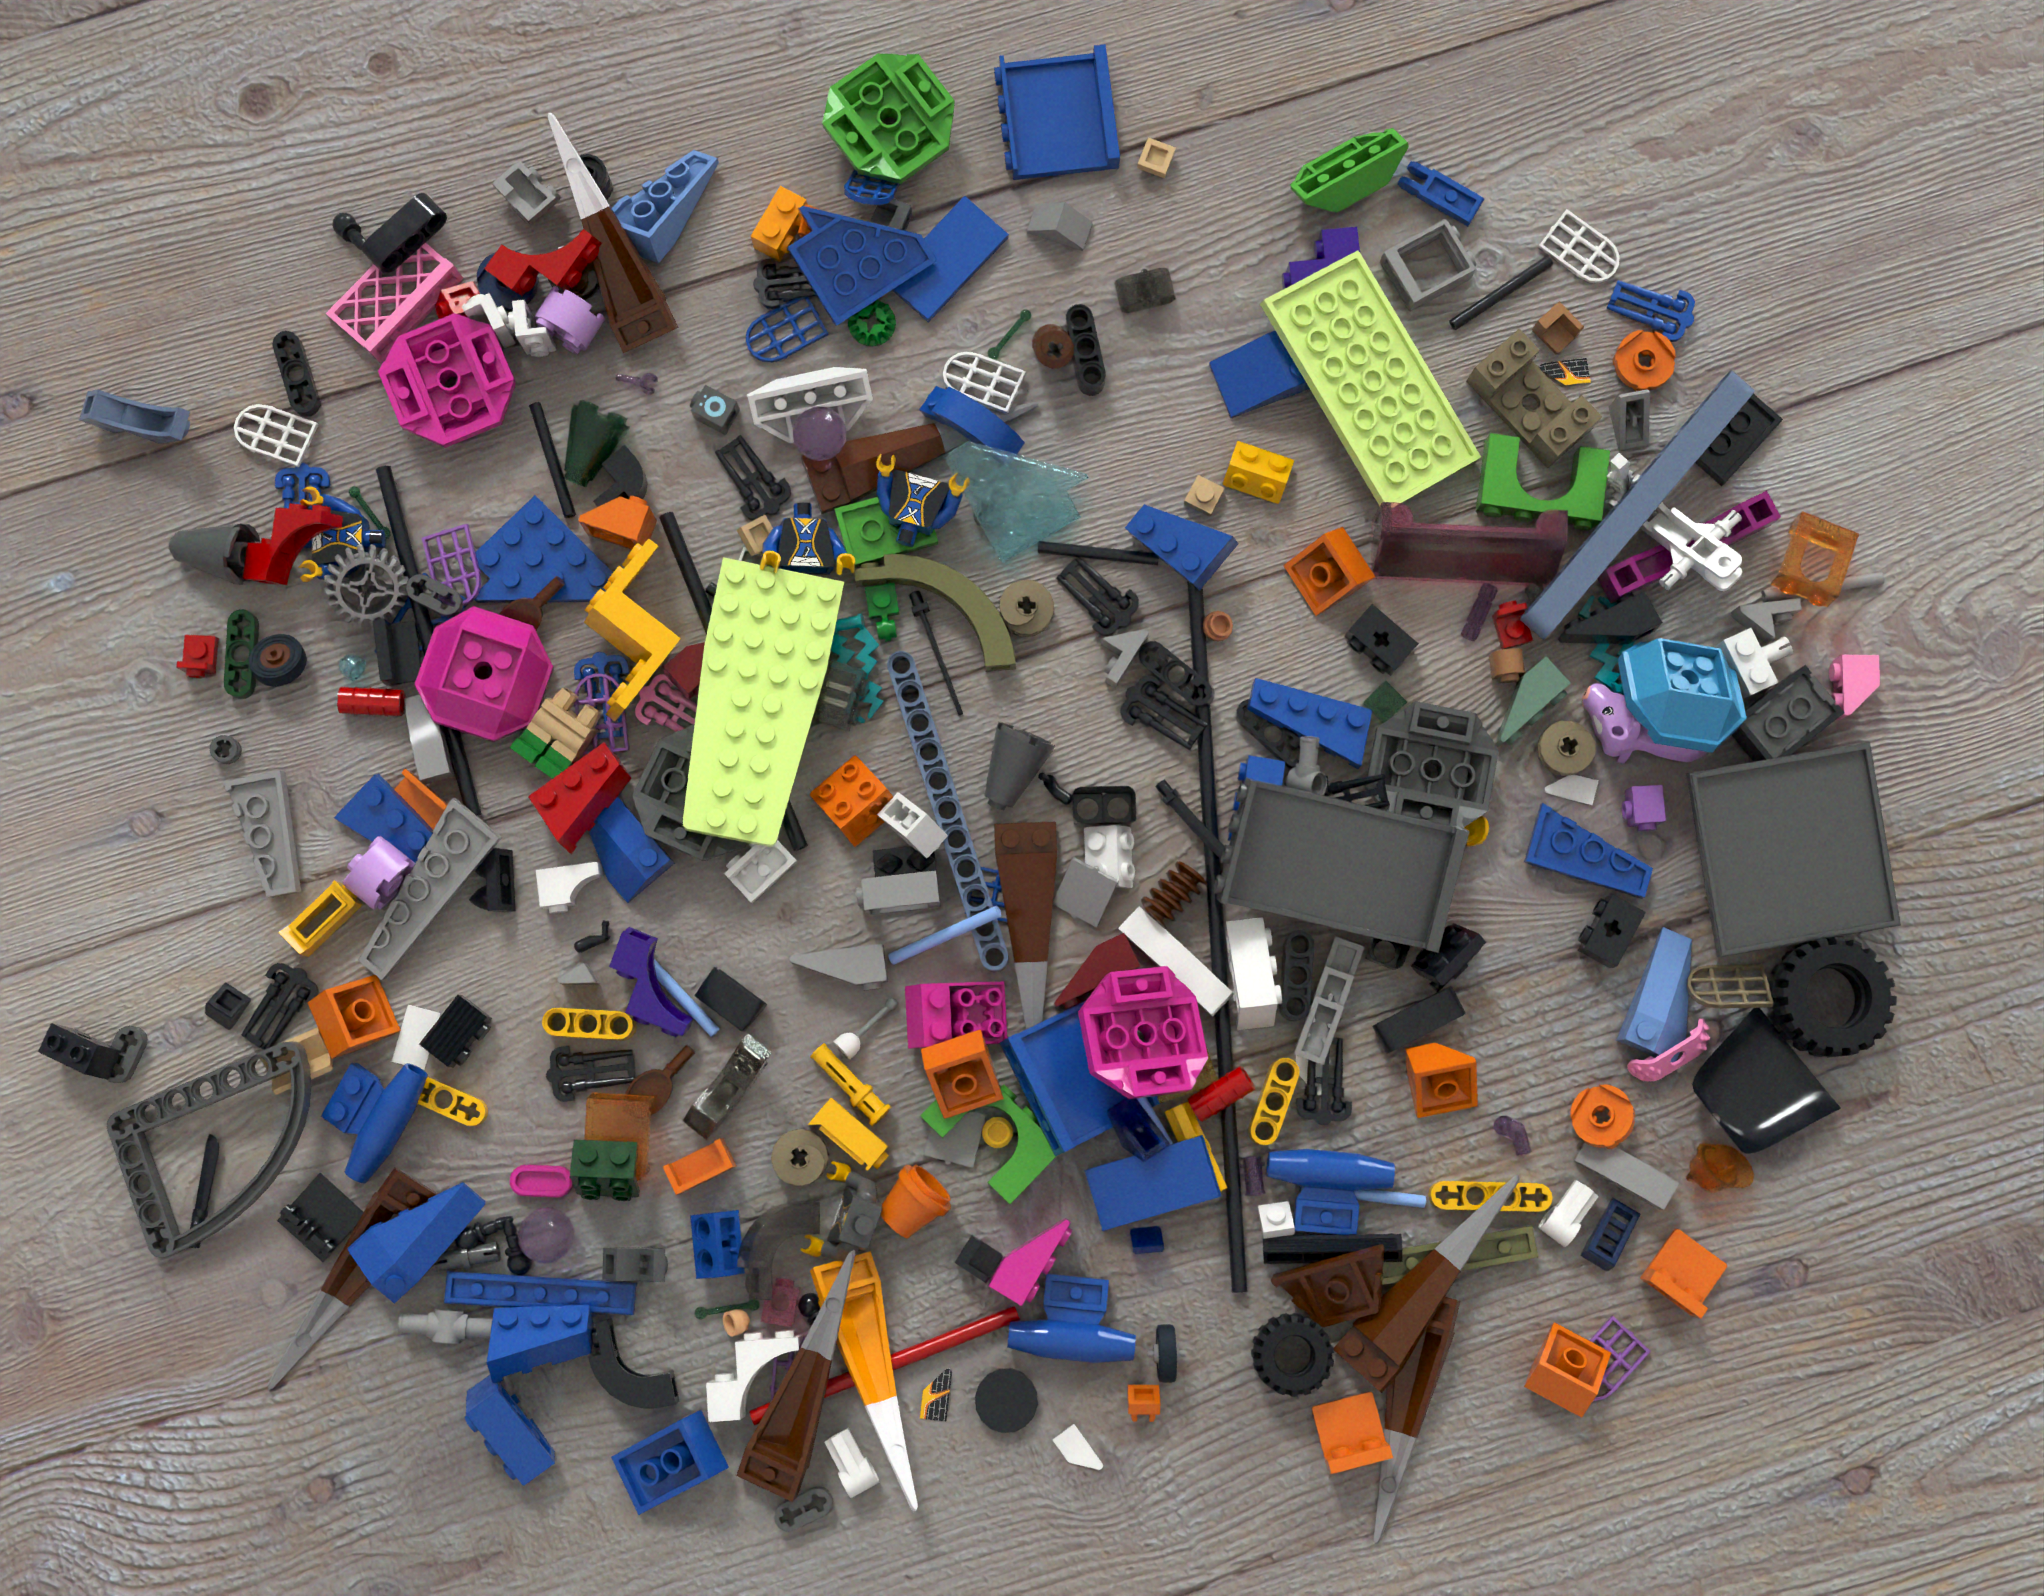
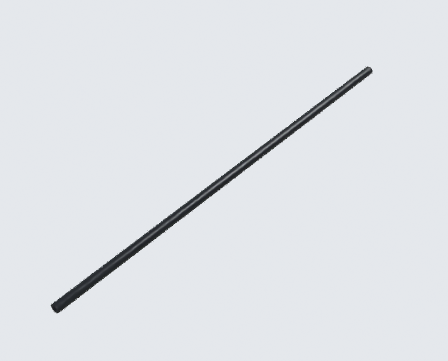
M1187 581L1193 670L1209 682L1206 634L1203 630L1205 618L1203 587L1199 591ZM1194 685L1195 700L1198 697L1202 699L1206 697L1204 693L1206 686L1200 689ZM1208 705L1204 708L1195 707L1196 716L1208 724L1197 739L1202 823L1219 840L1211 708ZM1204 843L1206 882L1208 883L1206 889L1212 973L1228 987L1223 903L1216 899L1217 894L1214 893L1216 877L1221 875L1220 858ZM1229 1000L1214 1015L1218 1079L1225 1076L1226 1073L1233 1071ZM1234 1102L1230 1107H1226L1220 1112L1224 1176L1227 1185L1225 1192L1232 1293L1247 1292L1236 1103Z

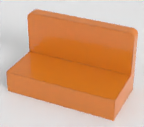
M405 768L401 772L405 778L394 790L434 829L448 803L430 787L422 783L414 773Z

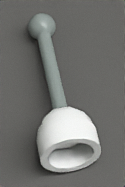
M889 998L885 1003L886 1006L856 1034L844 1033L833 1041L849 1060L860 1049L859 1038L889 1010L897 1008L898 1002L896 999Z

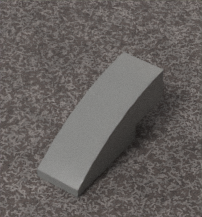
M420 695L404 698L408 730L419 780L424 784L454 777L443 726L433 722Z
M1584 1142L1574 1159L1578 1164L1658 1210H1665L1679 1185V1182L1617 1147L1613 1149L1597 1148Z

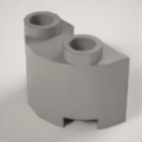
M520 161L516 162L492 183L496 190L511 204L510 207L517 215L530 225L562 199L551 185L545 187L540 184L543 178L532 166L527 169Z

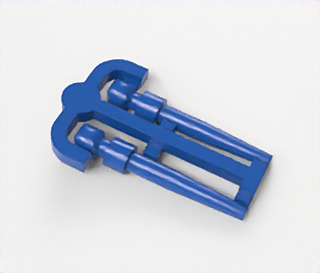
M1618 280L1607 309L1649 325L1654 330L1660 331L1661 329L1663 330L1662 334L1670 342H1676L1681 339L1685 329L1689 328L1694 322L1692 311L1695 306V300L1690 293L1679 290L1677 298L1674 300L1672 299L1673 296L1665 293L1661 295ZM1621 288L1626 289L1635 294L1651 299L1652 301L1650 303L1641 300L1639 298L1620 292ZM1618 299L1648 310L1647 314L1643 315L1615 306L1616 300ZM1684 300H1686V301H1687V304H1688L1686 311L1682 312L1681 314L1675 312V311H1678V312L1683 311V309L1685 308V304H1686ZM1669 306H1671L1675 311L1666 309L1664 307L1668 308ZM1653 313L1676 320L1680 326L1678 332L1674 334L1676 324L1671 322L1664 323L1663 319L1657 317L1652 318Z
M301 463L300 467L295 466V468L280 470L275 477V488L283 489L285 486V490H282L284 508H289V503L300 504V500H306L307 492H303L302 489L307 487L308 478L311 487L316 488L321 495L320 486L330 488L329 474L322 468L309 467L305 463ZM289 475H296L299 478V502H293L295 500V491L293 490L295 479ZM309 493V499L312 501V496ZM313 538L303 548H311Z
M596 652L592 658L581 659L576 663L574 667L575 680H582L586 676L595 674V670L591 667L584 668L582 674L581 669L585 665L594 664L598 668L599 674H605V667L608 665V662L618 661L621 663L622 669L620 665L612 664L609 667V672L612 678L621 684L623 678H620V674L630 673L629 664L620 655L607 656L603 652ZM599 677L601 693H595L597 691L596 681L591 678L593 699L603 698V695H605L603 677ZM612 681L611 689H614V691L609 692L610 697L617 689L616 685ZM587 682L584 683L585 692H587ZM602 703L605 723L607 721L606 703ZM622 714L618 718V723L622 722ZM619 727L620 730L613 731V737L624 736L623 727ZM608 728L605 729V732L597 733V740L609 738Z

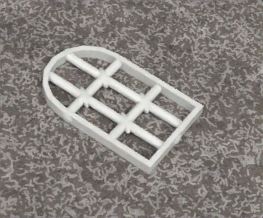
M1567 209L1556 224L1550 228L1549 233L1538 246L1539 249L1566 267L1577 277L1589 283L1607 281L1615 274L1619 266L1620 255L1616 246L1607 237ZM1566 215L1582 226L1578 232H1574L1561 222ZM1557 226L1574 237L1569 244H1564L1552 235ZM1585 230L1602 241L1599 247L1592 245L1581 237ZM1548 238L1564 249L1560 256L1544 246ZM1576 242H1581L1594 251L1589 259H1585L1571 248ZM1606 244L1613 251L1615 261L1602 252ZM1567 254H1571L1585 264L1580 271L1563 260ZM1597 256L1599 258L1602 257L1614 266L1613 271L1609 275L1592 264ZM1587 269H1592L1602 278H1591L1584 275Z
M973 352L957 353L947 361L943 370L944 383L947 388L951 387L947 378L962 383L963 385L959 392L983 406L1004 414H1008L1026 375V371ZM964 357L975 358L973 364H966L957 359ZM979 360L997 366L996 373H990L977 368ZM955 364L968 369L969 372L966 378H960L947 373L949 366ZM1002 369L1021 375L1018 382L1001 377ZM973 373H979L992 378L990 386L984 387L971 382L970 379ZM1001 381L1014 386L1015 389L1012 395L1008 396L993 390L996 382L1000 383ZM967 387H973L986 392V395L982 400L964 392ZM994 395L1009 402L1006 408L988 402L989 397Z
M256 404L240 412L235 420L234 432L239 443L251 452L300 467L316 432L318 423L276 409L273 406ZM258 409L267 410L264 418L249 413ZM274 412L289 417L290 420L287 427L272 422L269 419L271 413ZM244 417L258 421V424H261L257 433L239 427ZM297 420L312 425L309 434L295 430L292 427L294 421ZM266 425L281 429L284 432L280 441L264 436L262 432ZM239 432L252 436L254 440L251 446L241 440ZM289 433L306 438L302 449L287 444L286 439ZM259 439L275 444V447H277L275 453L272 454L256 448ZM282 448L300 453L297 461L279 456Z

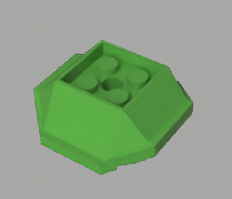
M878 53L829 87L822 125L858 174L902 184L949 150L955 100L919 54H907L905 56ZM887 117H893L897 120L892 125H886L882 122Z

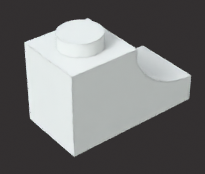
M592 862L536 870L540 907L545 910L549 909V914L568 912V906H576L575 898L587 883L604 877L602 864Z

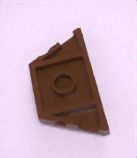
M1375 1245L1273 1274L1271 1282L1276 1288L1280 1285L1293 1297L1291 1301L1298 1308L1306 1311L1310 1318L1322 1328L1375 1314L1381 1308L1384 1245Z

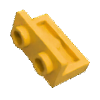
M1237 441L1223 485L1279 504L1294 460Z

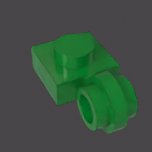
M895 583L865 587L869 618L882 617L881 622H876L879 640L885 639V642H891V638H896L897 634L894 619L888 620V616L900 615Z

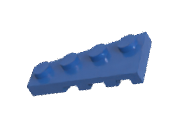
M1255 678L1252 683L1247 710L1280 728L1285 727L1298 734L1297 737L1299 738L1304 736L1319 737V746L1324 748L1326 753L1345 759L1349 762V765L1356 769L1362 766L1372 715L1371 709Z

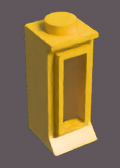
M334 880L289 926L278 933L300 955L309 957L363 904L343 883ZM337 898L342 905L308 938H305L300 931Z
M833 1098L826 1102L808 1124L822 1125L819 1130L860 1165L863 1166L866 1163L868 1165L865 1168L867 1171L872 1166L878 1170L889 1157L885 1152L889 1146Z

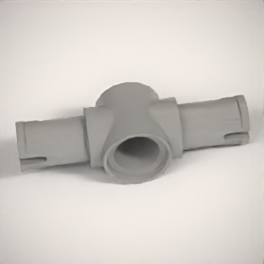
M1300 737L1299 763L1289 771L1286 787L1324 795L1327 787V778L1323 772H1320V765H1317L1319 737Z
M435 1309V1312H430L429 1315L400 1314L398 1332L427 1335V1338H432V1342L456 1344L461 1343V1340H466L467 1337L490 1338L493 1319L469 1318L468 1314H463L464 1311L458 1309Z

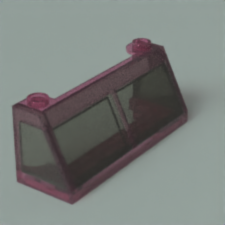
M1382 502L1372 519L1371 570L1375 575L1374 579L1547 586L1557 575L1567 543L1568 510L1544 511L1538 517L1536 529L1413 523V514L1408 506L1396 502Z

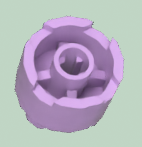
M553 286L534 316L538 325L537 328L546 327L551 337H557L564 342L562 346L565 349L578 355L580 350H587L605 318L600 313L597 316L590 312L592 305L568 290L560 294L558 292L559 288Z
M378 836L370 844L368 851L363 856L357 854L348 864L347 868L351 872L344 879L343 885L373 910H376L377 907L381 910L398 895L400 891L398 889L403 882L404 877L410 874L415 862L382 836Z

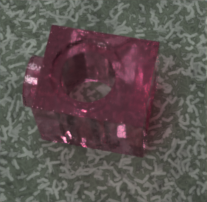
M776 1278L775 1283L769 1282L767 1284L761 1322L787 1327L794 1326L801 1287L794 1286V1280ZM776 1293H785L789 1297L790 1305L786 1310H779L774 1306L773 1298Z

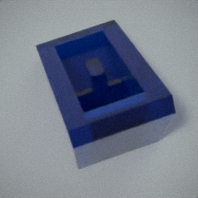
M1126 1097L1107 1110L1121 1146L1141 1161H1147L1170 1145L1169 1141L1136 1098L1128 1099Z

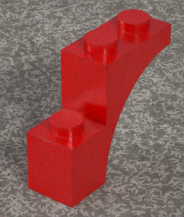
M583 229L570 243L546 254H522L508 249L501 244L484 269L521 296L533 288L539 273L564 291H569L570 288L578 284L582 271L587 264L594 261L598 256L599 247L602 242Z
M289 503V508H275L271 539L261 538V543L248 542L243 579L264 584L287 585L292 566L303 547L312 538L324 531L342 528L343 516L331 513L330 507L322 505H312V510H308V506Z

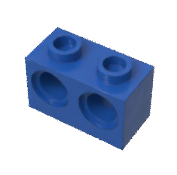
M739 1210L690 1215L696 1279L745 1274Z

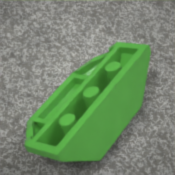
M1393 128L1386 129L1384 132H1373L1353 137L1303 165L1295 181H1292L1290 184L1291 190L1306 205L1338 213L1388 185L1409 147L1408 142Z

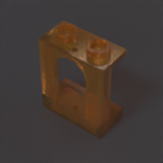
M1802 511L1790 525L1788 533L1792 536L1780 572L1772 580L1771 585L1778 587L1783 593L1798 595L1808 599L1813 605L1828 607L1839 597L1859 533ZM1808 541L1836 552L1829 575L1824 581H1811L1802 573L1801 562Z

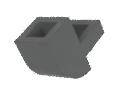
M653 1247L603 1248L602 1280L665 1282V1274L668 1269L665 1249Z

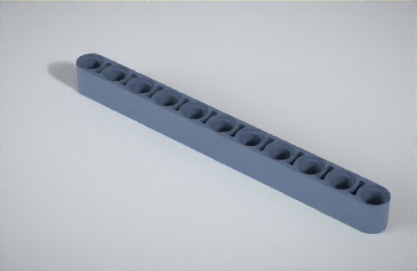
M1732 370L1725 375L1521 616L1520 621L1543 640L1558 626L1752 396L1755 390Z
M897 651L888 659V671L937 825L948 835L943 841L967 918L993 907L914 659L908 652ZM901 660L907 661L910 664L909 670L904 674L896 673L893 670L896 662ZM908 689H915L919 692V698L915 702L908 703L903 700V693ZM925 718L929 722L926 730L918 732L912 729V722L915 719ZM927 746H932L938 751L936 758L930 761L924 760L921 757V751ZM942 775L947 779V784L943 789L936 790L930 786V781L934 776ZM945 804H952L956 807L957 811L954 817L945 819L939 814L940 808ZM954 833H961L966 838L965 844L960 848H953L948 843L949 837ZM963 862L972 863L975 866L974 874L967 878L960 876L958 873L960 864ZM973 891H979L985 896L984 903L979 907L970 906L967 902L968 895ZM997 919L991 921L994 925V931L989 936L979 935L976 928L971 930L984 968L993 973L1004 970L1009 961L1007 948ZM994 949L1001 951L1004 955L1003 962L998 966L989 965L986 962V955L989 951Z

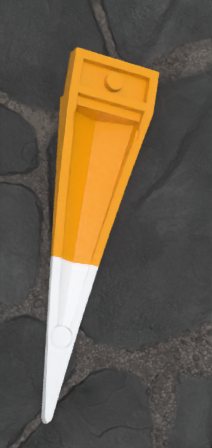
M871 1251L855 1255L836 1344L911 1510L916 1511L918 1504L895 1388L881 1280ZM837 1260L813 1267L810 1270L820 1300L818 1302L820 1308L844 1263L843 1261Z

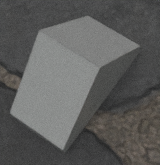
M1065 202L1036 204L1027 233L1083 251L1093 222Z
M1647 389L1618 395L1610 404L1609 411L1619 450L1649 445L1650 391Z

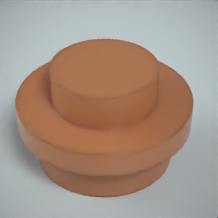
M1213 611L1204 618L1203 630L1209 639L1217 642L1223 641L1232 633L1233 622L1226 613Z

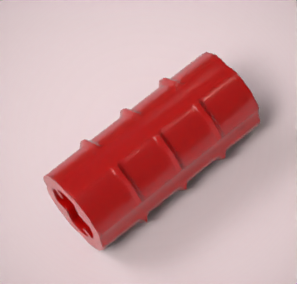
M340 687L337 707L339 713L384 715L387 717L403 716L405 693L404 690Z
M1239 1066L1187 1099L1197 1118L1203 1122L1213 1115H1217L1218 1112L1226 1107H1230L1231 1104L1239 1099H1243L1244 1096L1255 1090V1086L1245 1069Z

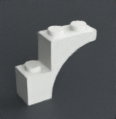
M794 1330L775 1331V1337L763 1338V1332L745 1333L744 1339L736 1341L737 1378H734V1373L716 1374L715 1380L706 1383L708 1422L732 1421L744 1418L746 1416L748 1392L759 1371L776 1356L799 1350L803 1343V1335H794Z

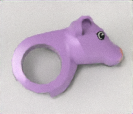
M1601 683L1589 686L1583 694L1582 706L1591 716L1595 736L1601 741L1605 754L1611 757L1617 756V763L1624 764L1632 751L1635 750L1646 751L1659 757L1681 762H1692L1704 757L1708 753L1655 744L1647 734L1649 730L1639 723L1627 708L1625 696L1612 692Z

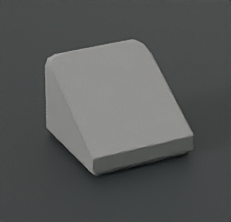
M582 962L557 979L559 984L562 985L600 984L590 966Z

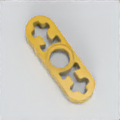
M427 1076L424 1088L431 1090L432 1084L436 1085V1087L430 1092L428 1102L425 1101L428 1095L421 1093L418 1101L419 1105L467 1126H478L486 1120L488 1107L484 1101ZM443 1090L449 1091L453 1097L452 1104L445 1109L440 1108L436 1103L438 1093ZM460 1096L464 1098V1100L461 1103ZM459 1103L467 1107H473L474 1104H477L476 1110L480 1112V1115L469 1120L467 1112L457 1109V1115H455L453 1111L456 1110Z

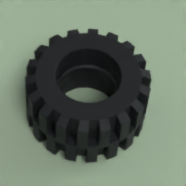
M1285 1313L1280 1314L1279 1317L1270 1318L1266 1325H1262L1258 1329L1260 1332L1257 1337L1254 1336V1347L1251 1349V1356L1254 1361L1253 1366L1260 1379L1277 1393L1287 1394L1291 1397H1298L1299 1394H1311V1390L1315 1388L1318 1390L1323 1386L1321 1384L1322 1381L1329 1378V1369L1334 1364L1332 1359L1334 1349L1330 1344L1328 1334L1318 1323L1300 1314ZM1288 1336H1298L1308 1343L1310 1359L1301 1371L1291 1374L1279 1369L1275 1363V1349L1282 1339Z

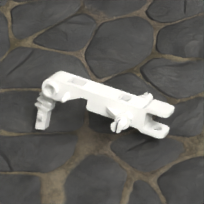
M1620 453L1610 461L1611 472L1607 475L1610 487L1616 490L1609 496L1607 507L1610 511L1640 476L1638 474L1635 477L1632 476L1633 472L1629 470L1630 462ZM1661 502L1655 509L1658 514L1650 522L1646 520L1640 527V529L1671 552L1673 562L1670 566L1671 570L1659 580L1661 586H1665L1666 590H1669L1679 579H1684L1687 576L1686 572L1690 568L1698 572L1707 582L1720 591L1730 589L1742 576L1740 568L1742 564L1741 555L1725 543L1719 541L1723 536L1728 537L1731 534V529L1742 520L1739 513L1736 514L1735 510H1732L1722 521L1718 520L1715 524L1694 523L1675 507L1670 510ZM1692 540L1696 541L1690 548L1687 547Z

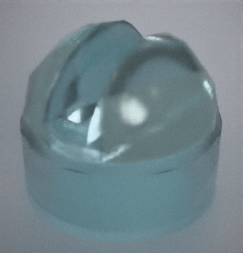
M354 654L345 655L344 658L339 660L338 664L340 673L351 681L357 680L363 674L366 667V661Z

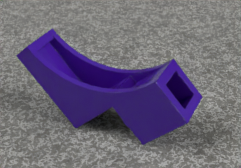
M1357 227L1321 230L1318 241H1314L1316 259L1289 262L1286 272L1282 273L1283 289L1357 250L1360 252Z
M631 927L627 928L621 933L609 965L610 968L617 970L616 973L621 977L627 979L637 978L625 1013L632 1015V1019L644 1025L651 1023L661 1027V1031L667 1035L674 1037L683 1036L690 1029L693 1017L685 1014L673 1005L658 982L654 964V954L658 938Z

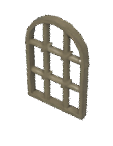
M1763 964L1701 966L1693 970L1687 979V991L1690 997L1705 1007L1720 1009L1773 1007L1774 1004ZM1760 970L1761 977H1742L1740 971ZM1709 971L1710 976H1707V978H1693L1698 973ZM1714 971H1735L1736 975L1734 977H1715ZM1762 981L1765 989L1745 990L1743 983ZM1711 982L1713 990L1693 991L1691 983ZM1720 982H1738L1739 989L1737 991H1719L1717 984ZM1741 995L1743 1001L1721 1002V998L1723 996ZM1749 995H1766L1767 1001L1748 1002L1747 997ZM1699 996H1715L1716 1002L1707 1001Z

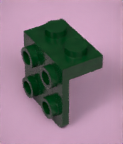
M574 1140L570 1178L576 1193L586 1200H598L600 1196H607L617 1201H630L632 1198L639 1197L640 1189L635 1177L638 1143Z

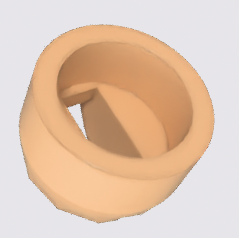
M734 1309L724 1313L723 1325L729 1336L733 1337L747 1331L750 1318L745 1311Z

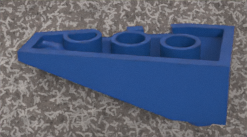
M618 796L609 808L605 807L594 820L595 825L589 834L607 880L627 903L675 864L655 839L645 835L640 821Z
M462 1182L429 1198L428 1202L412 1210L406 1209L400 1212L399 1216L383 1224L379 1222L371 1226L348 1247V1251L371 1285L395 1304L419 1282L485 1206L486 1201Z

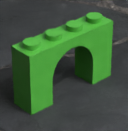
M1493 433L1488 435L1484 441L1476 511H1482L1485 516L1494 518L1501 517L1502 515L1514 516V520L1521 522H1530L1532 519L1544 520V524L1549 526H1561L1562 523L1572 524L1578 530H1591L1602 521L1610 450L1580 446L1573 455L1571 480L1567 494L1559 499L1546 501L1536 499L1526 493L1517 479L1516 466L1520 437Z
M1003 1084L1000 1088L1004 1099L982 1107H994L1005 1112L1016 1126L1018 1141L1012 1157L987 1183L1011 1204L1056 1156L1042 1129L1036 1124L1038 1120L1035 1114L1027 1106L1022 1110L1013 1101L1017 1096ZM935 1100L920 1117L943 1138L970 1111L944 1119L938 1102Z

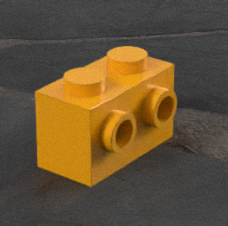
M780 185L751 234L754 249L780 262L784 254L789 252L786 247L795 242V235L799 230L802 218L798 208L807 205V200Z

